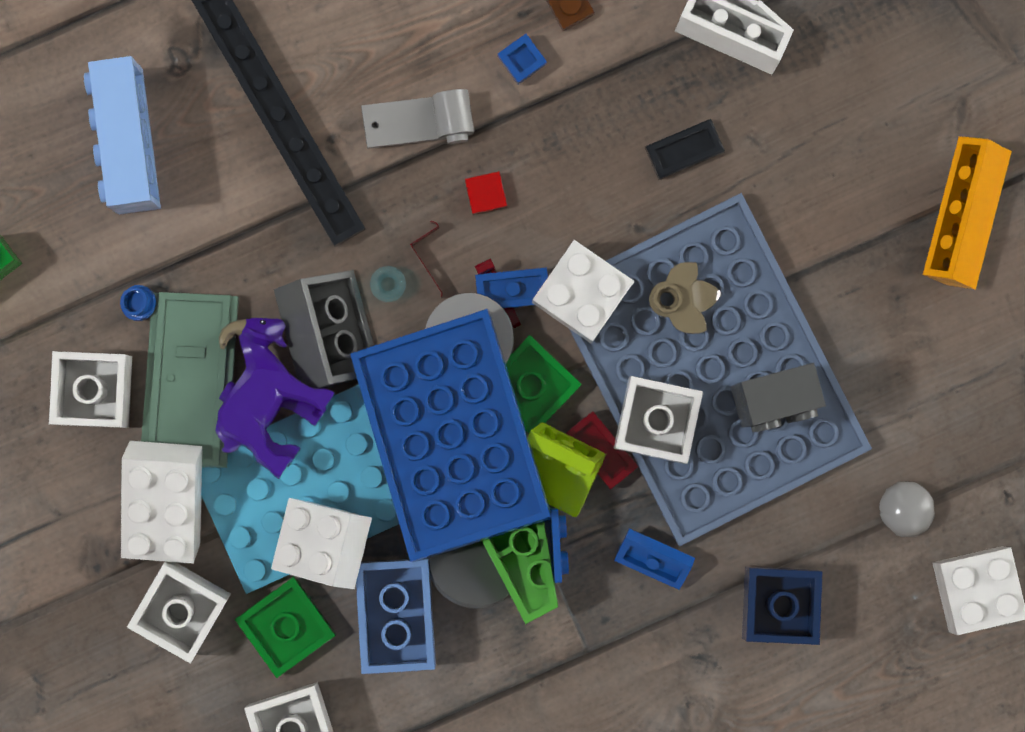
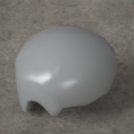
M897 482L886 489L880 500L879 510L883 523L899 537L919 536L929 529L935 518L934 501L930 493L916 482Z

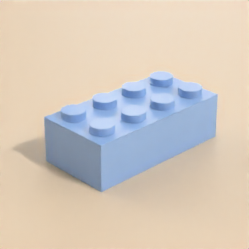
M132 56L88 62L89 73H84V85L87 95L92 94L94 108L88 110L91 130H96L98 144L93 145V154L96 166H101L103 180L98 181L100 201L106 202V206L118 215L161 209L143 69Z

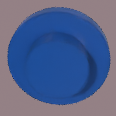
M134 285L122 294L120 299L121 309L127 318L134 321H143L149 318L155 310V295L148 287Z

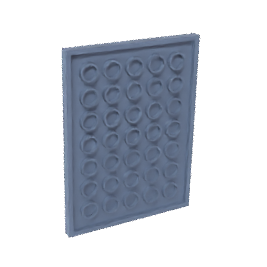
M742 193L606 260L607 263L634 280V283L592 343H589L569 329L617 426L619 425L630 376L703 391L688 464L632 453L679 547L872 449ZM684 262H696L698 266L697 280L708 282L721 292V297L706 311L701 312L705 319L707 330L699 334H689L677 330L669 317L657 315L649 304V295L653 287L660 282L666 281L670 270ZM663 293L660 297V301L664 306H671L674 299L671 294ZM810 363L815 364L826 404L825 407L817 409V417L793 423H787L786 417L780 418L782 426L752 433L751 426L741 428L730 386Z

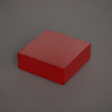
M500 171L465 179L472 215L507 208Z

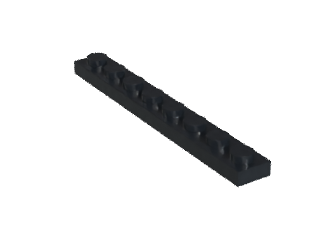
M191 0L334 247L366 230L233 0Z

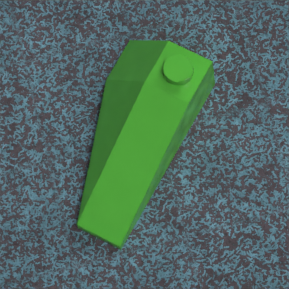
M544 521L482 540L525 624L559 607Z

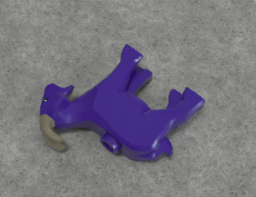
M250 318L233 321L227 324L220 333V348L225 349L229 340L237 335L244 355L246 369L236 384L230 381L222 391L219 400L224 403L218 410L215 431L218 438L224 443L222 448L224 453H232L243 445L253 453L260 465L266 468L274 477L280 479L286 467L291 465L301 448L297 445H280L273 442L266 430L267 427L272 423L281 407L293 411L313 426H316L327 409L325 407L331 401L335 392L325 388L314 389L297 380L268 349L272 343L280 347H287L282 338L286 327L283 320Z

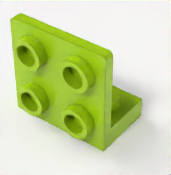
M542 422L530 431L528 441L547 503L572 517H577L581 512L606 454Z

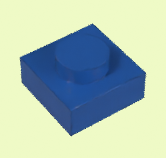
M524 34L497 54L499 60L518 85L547 65V61L527 34Z

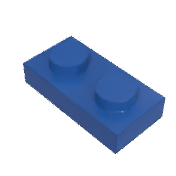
M547 267L475 275L477 294L489 297L502 308L534 305L532 303L533 298L548 278Z
M630 528L614 561L678 590L682 587L695 560L694 557Z

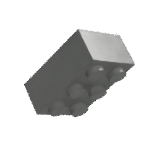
M814 363L730 386L741 428L751 426L752 433L782 426L780 418L786 417L787 423L817 417V409L826 406Z

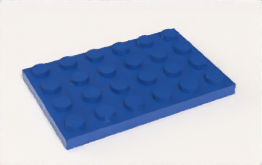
M488 309L350 353L410 562L426 559L552 518Z

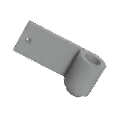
M467 89L442 91L428 98L361 106L367 149L447 139V144H460L468 142V136L474 134L470 98Z

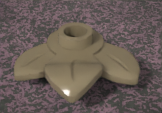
M684 262L674 266L670 270L666 281L655 285L649 295L650 307L657 315L669 317L677 330L689 334H699L707 330L706 322L701 312L712 307L721 297V292L715 286L708 282L697 280L698 266L696 262ZM663 293H669L673 296L674 301L671 306H664L661 303L660 297Z

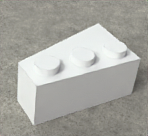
M688 0L675 29V32L771 75L778 66L794 31L761 0Z

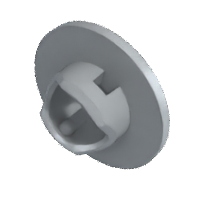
M463 293L446 299L434 309L425 327L427 329L488 309L505 364L513 350L514 331L509 316L497 302L481 294Z

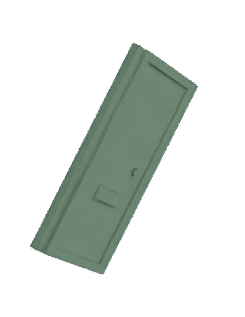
M154 293L156 307L150 318L141 441L202 446V467L227 468L228 453L222 451L224 443L218 438L215 429L218 410L224 403L219 400V397L230 381L233 382L236 336L229 340L225 349L220 348L219 336L227 324L237 321L239 297L213 294Z

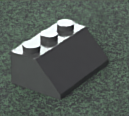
M354 270L302 278L273 289L281 319L286 325L284 331L297 379L314 389H326L357 380L350 353L372 347L374 344Z

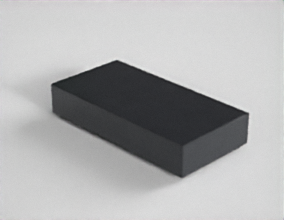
M711 119L645 146L658 180L725 152Z

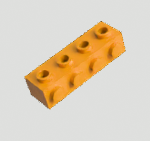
M958 137L923 271L924 276L945 285L976 290L1012 151L989 139Z

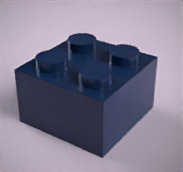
M745 566L742 639L746 642L820 645L823 571Z

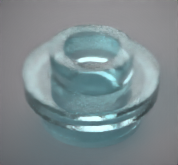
M384 266L373 273L370 280V288L377 299L383 302H393L403 295L406 289V280L402 272L397 268ZM386 278H391L395 281V287L391 291L382 289V281Z

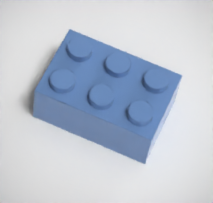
M429 558L416 562H410V559L361 562L356 581L361 674L435 670L436 657Z

